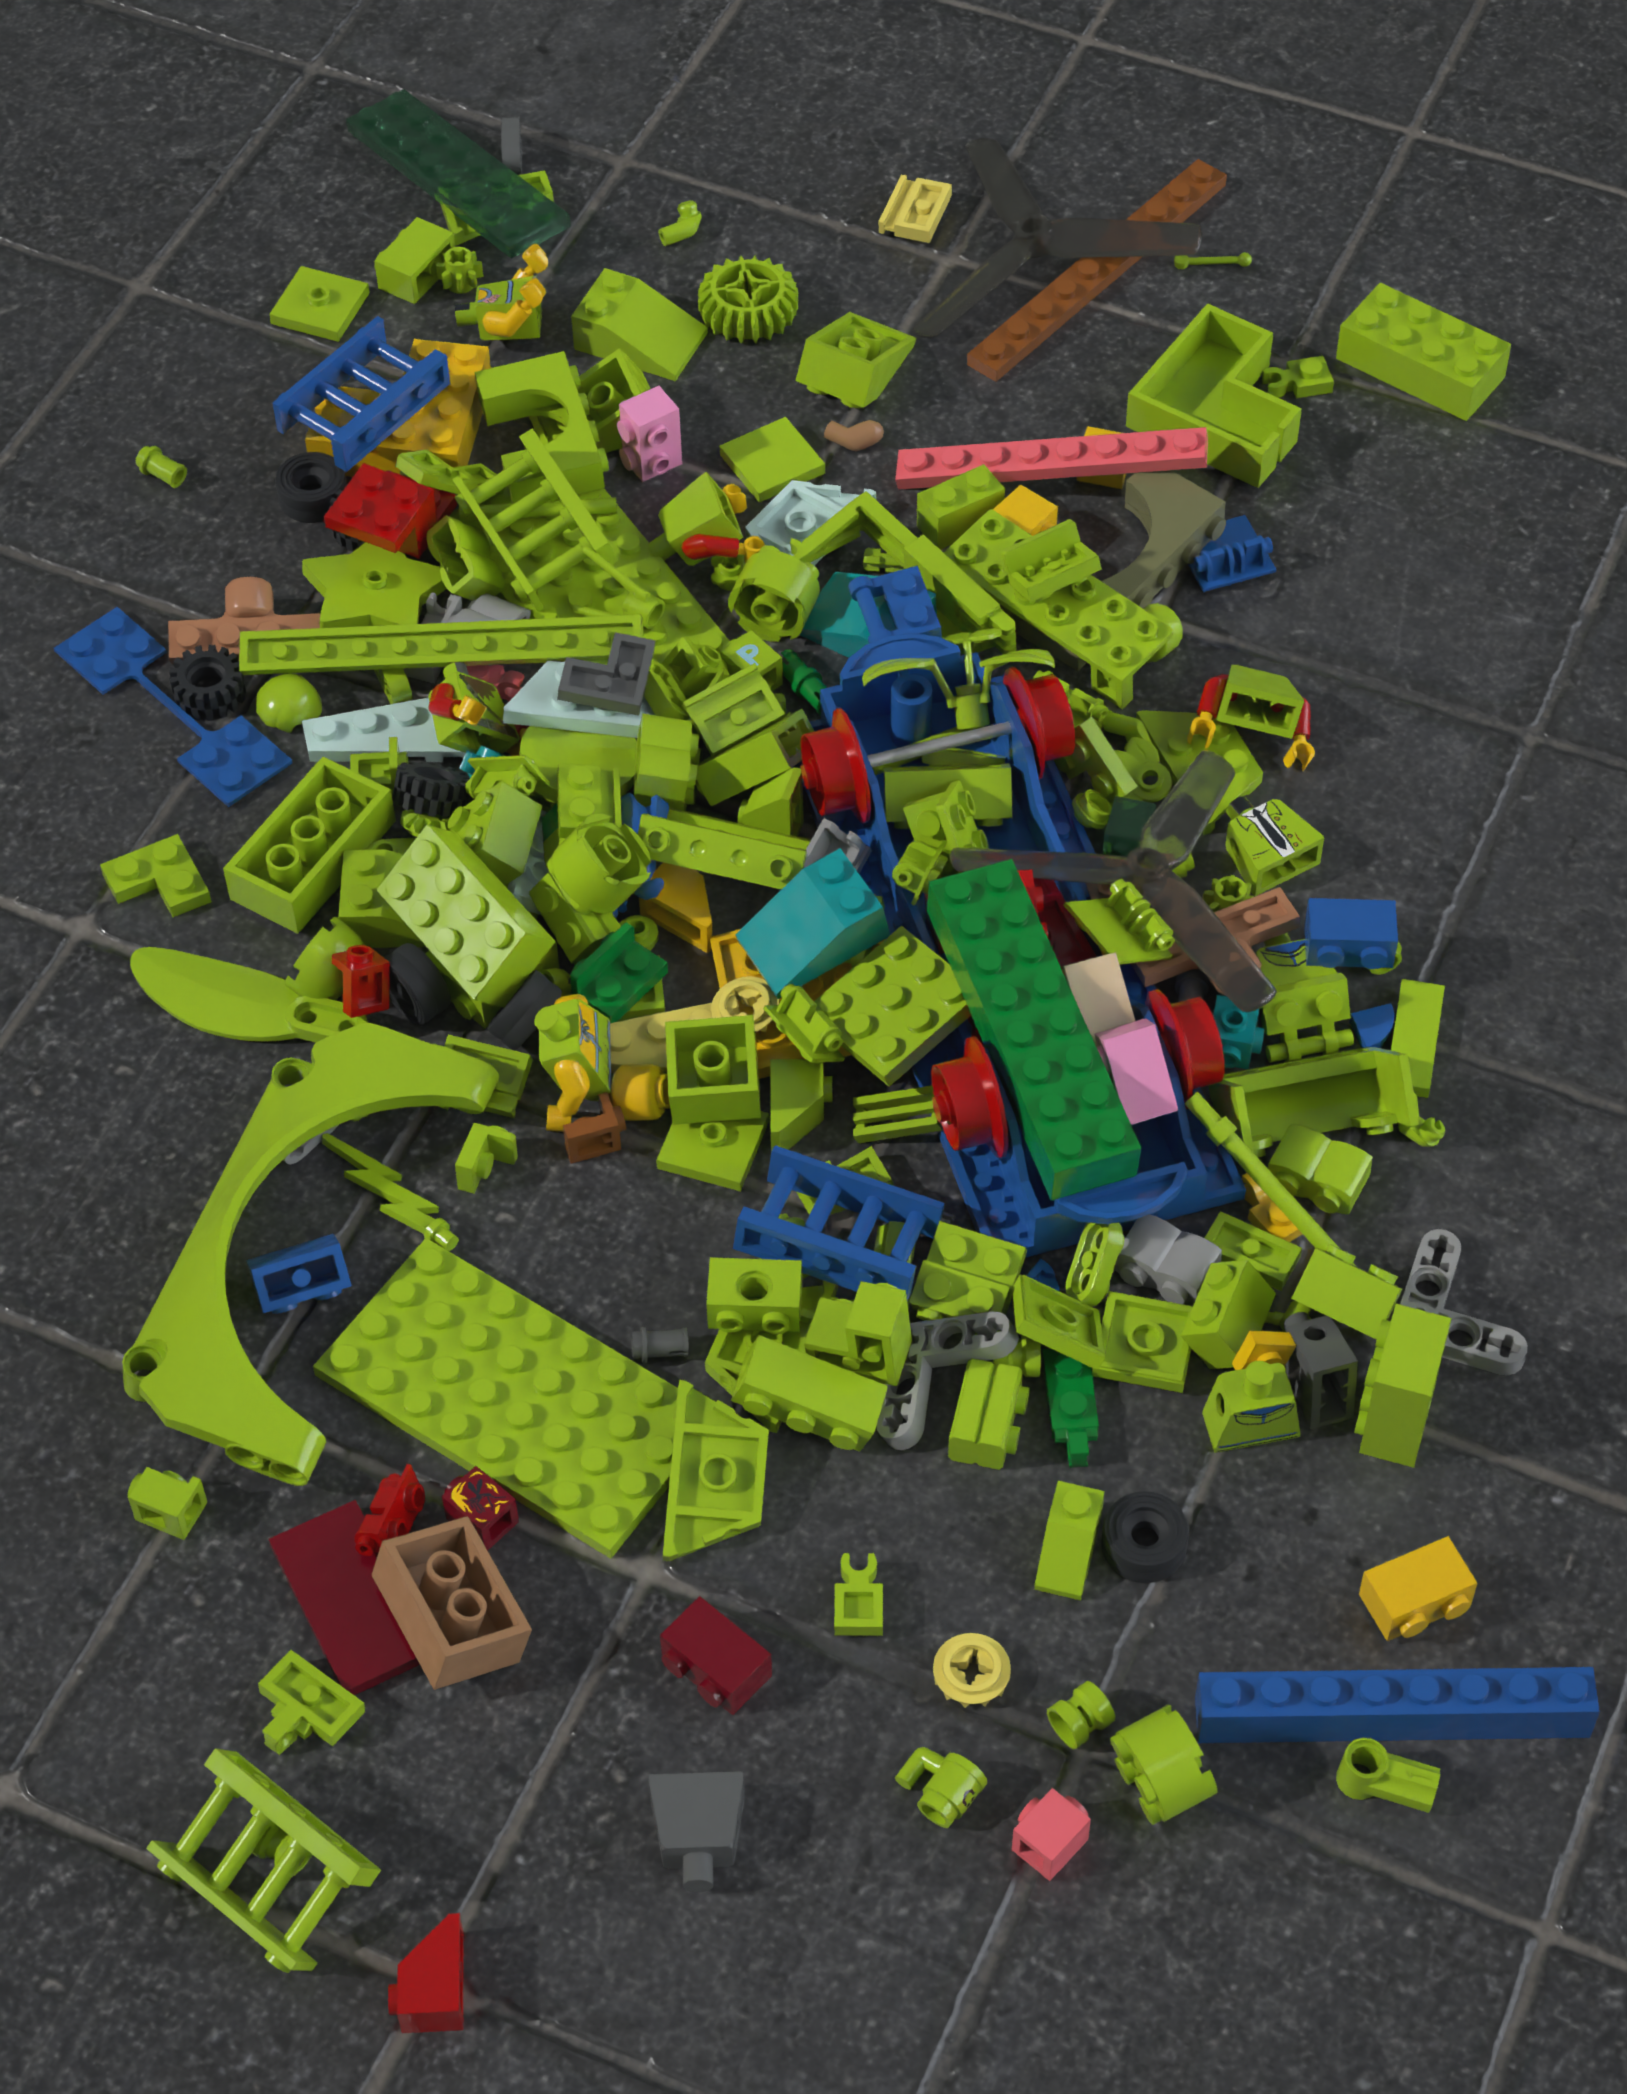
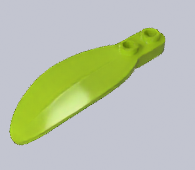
M157 947L139 948L132 953L130 958V967L135 979L155 1003L178 1020L209 1034L245 1041H282L299 1038L316 1043L345 1029L365 1022L368 1023L366 1015L350 1018L343 1012V1002L328 998L316 999L299 996L285 985L284 979L253 968Z

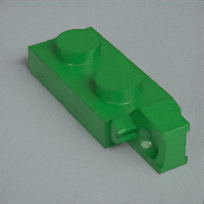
M1043 1349L1042 1361L1051 1438H1055V1443L1066 1442L1069 1468L1088 1467V1441H1097L1099 1429L1092 1368L1056 1350Z

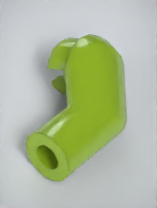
M1109 712L1103 722L1104 730L1125 736L1127 741L1124 746L1125 751L1132 737L1142 738L1152 743L1140 719L1114 712Z

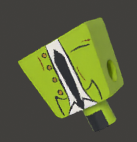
M1242 796L1233 800L1227 807L1226 813L1232 820L1228 823L1226 849L1245 883L1250 882L1252 884L1251 893L1254 896L1320 864L1324 843L1323 835L1281 800L1272 799L1255 808L1246 797Z

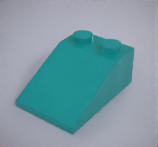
M835 572L821 590L799 635L848 658L869 644L868 636L870 634L858 601L852 599L848 585L854 578L859 576H867L869 578L878 576ZM928 591L937 615L936 594ZM884 596L875 597L874 601L884 628L889 631L896 630Z
M839 848L803 868L735 935L777 999L781 998V991L785 986L789 984L802 986L888 938L890 932L883 906L842 849Z

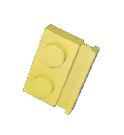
M901 174L878 221L879 233L884 234L887 230L894 232L896 237L930 243L952 196V184L916 178L915 181L907 180V175Z

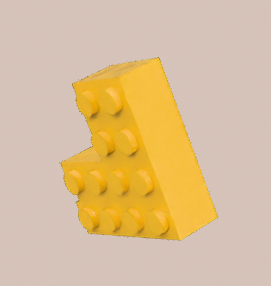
M414 339L409 356L417 361L423 360L435 349L447 355L450 384L349 471L345 472V476L353 477L363 463L384 471L389 470L400 474L401 470L395 467L398 454L420 450H429L451 467L468 465L483 413L474 372L491 368L489 346ZM341 386L338 388L365 405L371 404L381 395L370 389ZM326 399L315 407L316 414L338 427L346 425L355 417ZM308 428L305 437L307 452H320L334 457L331 440Z

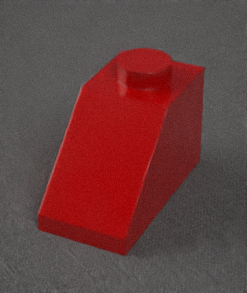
M460 1913L448 1914L398 1964L397 1984L388 1985V2010L390 2016L397 2015L402 2033L464 2030V1931Z

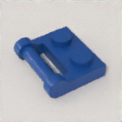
M918 565L874 578L859 576L849 583L848 588L852 599L858 601L870 634L868 636V643L888 636L912 633L942 637L941 625ZM884 596L896 630L889 631L884 628L874 601L875 597Z

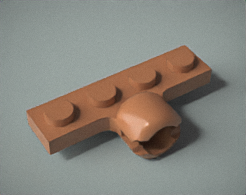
M257 577L236 578L225 587V613L222 617L217 619L168 621L169 660L171 664H173L177 657L184 660L182 653L189 650L191 654L196 653V646L202 645V650L208 651L209 645H216L217 652L222 647H225L229 650V655L234 652L239 661L240 632L320 628L319 618L321 613L275 614L272 586L268 581Z
M1281 887L1172 928V937L1175 939V942L1168 949L1173 955L1171 959L1130 963L1144 987L1191 969H1200L1206 973L1217 992L1229 997L1239 996L1251 990L1261 978L1262 963L1251 947L1299 928L1300 915Z

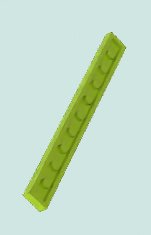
M641 614L242 631L240 632L239 671L243 675L446 667L454 662H463L466 666L546 663L548 660L565 662L566 657L584 661L608 660L615 632L643 638V617Z

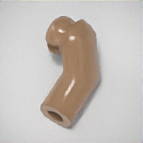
M872 420L863 421L849 428L831 421L825 429L824 437L849 450L860 451L879 442L883 437L884 430L880 423Z

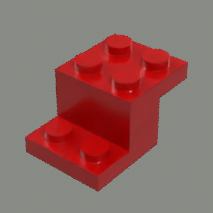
M363 463L325 514V527L393 553L399 551L419 559L428 547L427 531L443 517L451 515L457 506L454 498L456 495L424 486L411 478Z

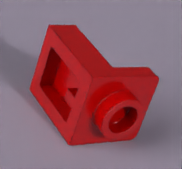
M354 945L349 947L347 951L332 954V964L343 972V1012L350 1018L389 1009L390 962L366 945Z

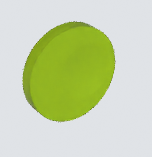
M529 726L522 736L519 755H527L538 764L540 772L550 782L549 786L535 787L534 790L550 800L558 802L557 770L559 763L601 766V770L612 771L613 767H619L621 797L634 785L637 742L635 738Z

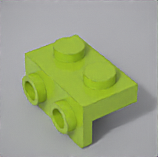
M1071 519L1016 543L1001 552L1010 585L1029 602L1047 599L1055 591L1070 584L1081 583L1089 575L1102 570L1099 556L1080 541L1076 523Z

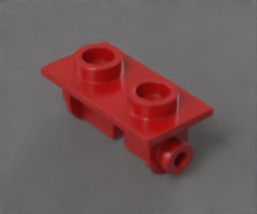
M406 1464L402 1475L393 1473L381 1480L378 1491L370 1505V1510L372 1514L382 1515L366 1514L354 1537L355 1549L361 1555L371 1556L373 1552L379 1553L382 1541L409 1534L418 1512L423 1509L425 1491L419 1483L411 1464Z

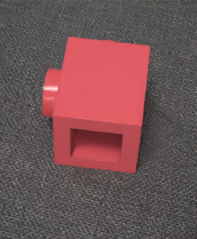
M1052 1788L1041 1800L1037 1797L1033 1798L1018 1817L1020 1823L1013 1829L1012 1851L1047 1880L1051 1881L1088 1841L1091 1822L1088 1812L1075 1798L1071 1796L1064 1798Z

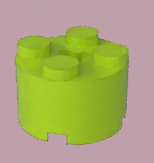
M765 545L759 552L753 554L747 560L728 598L730 612L732 613L734 609L740 617L738 624L747 632L752 630L763 640L779 642L781 637L791 636L790 640L794 639L801 633L819 597L820 586L817 580L819 571L809 562H802L792 555L781 552L774 546Z
M596 813L588 816L555 849L552 857L547 862L549 872L557 878L563 890L570 896L572 906L584 915H588L592 911L603 914L615 911L650 876V873H647V866L651 863V858L642 839L625 823L619 828L609 822L612 816Z
M1168 1704L1119 1730L1115 1736L1110 1738L1111 1744L1118 1756L1114 1758L1117 1768L1128 1785L1136 1783L1142 1795L1138 1799L1152 1825L1160 1821L1165 1822L1217 1794V1786L1211 1770L1201 1774L1199 1769L1202 1767L1200 1757L1203 1756V1753L1196 1739L1176 1710H1171V1705Z

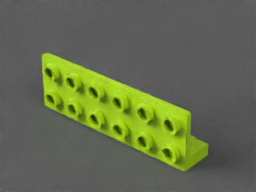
M988 510L943 553L999 604L1091 665L1092 689L1123 710L1133 700V675L1173 636V629L1093 575H1089L1081 583L1070 584L1055 591L1047 599L1029 602L1010 585L1001 552L1016 543L1032 537V535L996 511Z

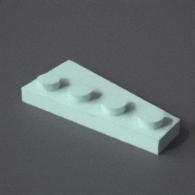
M429 697L302 720L310 762H318L322 756L334 762H350V754L389 752V737H398L400 752L407 751L408 757H425L426 762H443L444 757L464 758L466 753L438 743L433 716L428 710Z

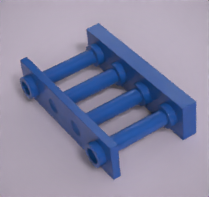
M377 316L365 327L360 328L353 337L273 402L277 431L284 434L298 421L331 440L335 466L347 472L450 384L447 355L435 349L423 360L417 361L387 344L384 320ZM376 356H379L405 371L406 374L397 382L391 383L364 366ZM352 377L381 395L371 404L365 405L338 388ZM326 399L355 417L346 425L338 427L312 410Z
M775 1145L771 1152L767 1182L775 1185L761 1212L743 1207L737 1219L733 1249L761 1259L802 1260V1273L856 1292L861 1281L872 1284L888 1283L898 1289L906 1290L908 1302L916 1265L907 1263L919 1234L934 1238L939 1221L942 1218L945 1203ZM792 1190L817 1198L804 1227L779 1219L780 1213ZM834 1205L860 1213L847 1241L821 1233ZM877 1219L887 1223L889 1221L904 1223L890 1256L864 1248Z

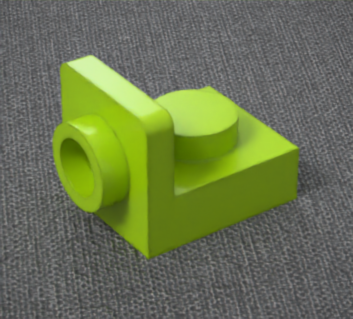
M473 1123L455 1163L458 1189L475 1194L481 1178L487 1179L489 1177L494 1160L514 1165L518 1157L516 1135L499 1126H485Z

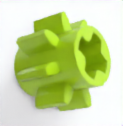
M453 247L446 251V253H442L443 262L436 264L437 279L442 280L443 289L449 288L454 293L463 294L478 287L477 278L483 277V266L481 261H477L475 251L471 252L464 247Z
M1235 875L1226 876L1219 880L1214 878L1212 879L1211 890L1204 891L1202 906L1208 908L1209 915L1253 898L1254 896L1250 895L1252 884L1250 882L1245 883L1240 878L1235 877Z

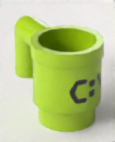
M926 1747L917 1748L895 1776V1780L899 1785L910 1790L925 1769L934 1774L923 1788V1796L918 1801L917 1806L930 1821L943 1828H949L955 1819H960L976 1796L987 1785V1778L984 1773L970 1760L956 1753H948L944 1757Z

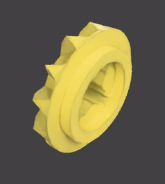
M753 976L741 977L728 982L719 989L711 1005L712 1018L746 1016L747 1013L740 1012L738 1004L740 1000L742 1004H746L748 1007L753 1006L755 1032L761 1030L766 1033L768 1024L773 1020L763 1008L765 1005H779L780 999H777L764 979Z
M965 1633L954 1636L939 1648L934 1658L933 1673L935 1685H938L943 1691L946 1700L951 1698L958 1701L964 1708L970 1704H982L986 1707L990 1700L997 1696L1002 1697L1004 1689L1010 1680L1011 1664L1009 1657L997 1641L986 1635ZM973 1656H976L978 1671L985 1673V1675L977 1674L975 1681H972L971 1685H969L967 1680H965V1672L959 1669H967L969 1663H972Z

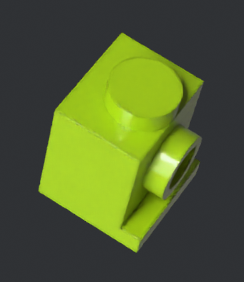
M684 636L661 663L671 673L684 695L695 696L706 690L721 668H725L722 680L730 676L726 661L722 659L721 655L713 647L693 644L689 637Z
M146 1467L143 1474L138 1473L134 1477L128 1490V1500L136 1521L182 1540H185L207 1504L201 1479L192 1476L189 1483H187L183 1477L172 1471L161 1473Z

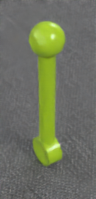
M1246 252L1241 253L1239 256L1188 257L1186 254H1178L1174 258V266L1178 269H1185L1189 265L1239 264L1242 267H1247L1252 262L1251 255Z

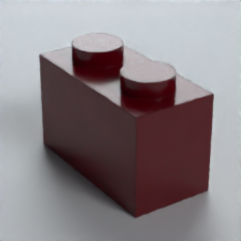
M701 1596L660 1634L661 1659L666 1668L678 1678L686 1676L697 1686L699 1694L708 1704L715 1708L721 1705L731 1715H734L772 1677L771 1653Z

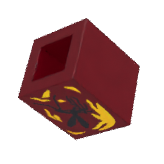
M474 1466L466 1475H459L454 1478L442 1495L446 1519L450 1522L468 1516L487 1551L519 1523L516 1499L477 1466Z

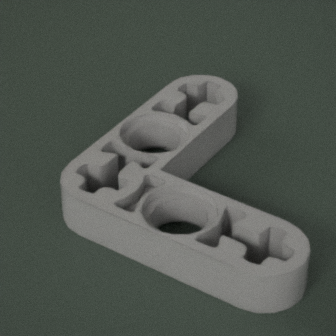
M1436 1229L1429 1231L1420 1242L1400 1305L1450 1317L1452 1319L1448 1334L1452 1331L1461 1330L1467 1332L1472 1337L1473 1343L1470 1345L1457 1346L1447 1336L1443 1358L1499 1375L1515 1374L1521 1370L1525 1362L1528 1347L1525 1338L1519 1332L1444 1309L1459 1262L1461 1243L1452 1232ZM1437 1247H1442L1446 1250L1442 1256L1440 1267L1432 1266L1434 1252ZM1424 1280L1432 1281L1440 1288V1293L1434 1296H1425L1416 1289L1415 1285ZM1482 1338L1488 1340L1484 1352L1479 1350ZM1502 1346L1511 1348L1509 1357L1499 1355Z
M992 1311L910 1323L912 1343L909 1349V1356L907 1355L898 1385L884 1384L888 1388L877 1422V1431L891 1448L895 1450L909 1449L922 1437L932 1368L965 1364L971 1358L984 1361L999 1359L1013 1351L1019 1336L1016 1328L1005 1314ZM956 1333L963 1334L957 1346L951 1349H943L948 1337ZM909 1378H915V1384L909 1392L902 1395L896 1394L901 1382Z

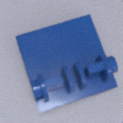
M1245 515L1226 520V526L1221 536L1215 541L1210 540L1202 548L1200 555L1194 557V563L1188 564L1203 592L1274 573L1277 570L1268 553L1273 552L1271 539L1269 537L1263 538L1261 535L1257 536Z

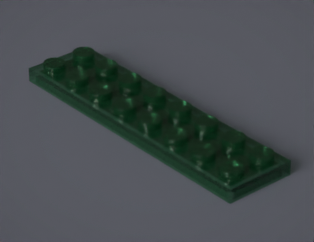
M405 89L391 94L388 98L370 107L363 108L359 113L346 119L348 132L439 203H443L457 217L511 259L525 252L531 245L535 243L540 244L571 227L569 213Z

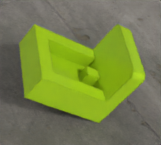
M389 737V752L350 754V770L391 789L392 794L398 765L404 762L408 764L407 751L400 752L398 737Z

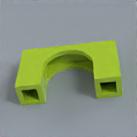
M564 351L474 372L478 397L487 426L528 416H545L561 422L566 427L560 436L544 446L577 495L605 488L603 472L609 471L604 447L597 449L596 443H600L595 420L588 421L586 417L590 415L587 396L585 392L578 393L577 388H581L579 373L576 365L569 366ZM527 450L501 455L503 470L522 459L521 454ZM539 471L533 475L530 472L509 485L507 489L511 502L516 503L541 487L540 482L545 479L542 473Z

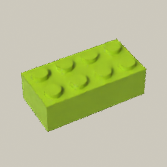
M1379 283L1340 325L1336 359L1458 418L1468 421L1505 378L1511 343L1383 283Z
M322 756L223 868L230 900L299 934L341 885L344 850H366L370 844L380 840L395 823L391 789Z
M427 824L377 889L378 893L471 998L476 1001L504 1008L556 942L458 834Z

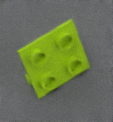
M1123 879L1115 881L1110 887L1112 893L1110 898L1065 902L1064 906L1075 918L1077 926L1088 933L1099 946L1102 955L1116 952L1119 965L1172 958L1173 955L1168 949L1175 942V939L1172 937L1173 930L1164 922L1154 908H1150V903L1146 899H1142L1143 896L1132 882H1125Z

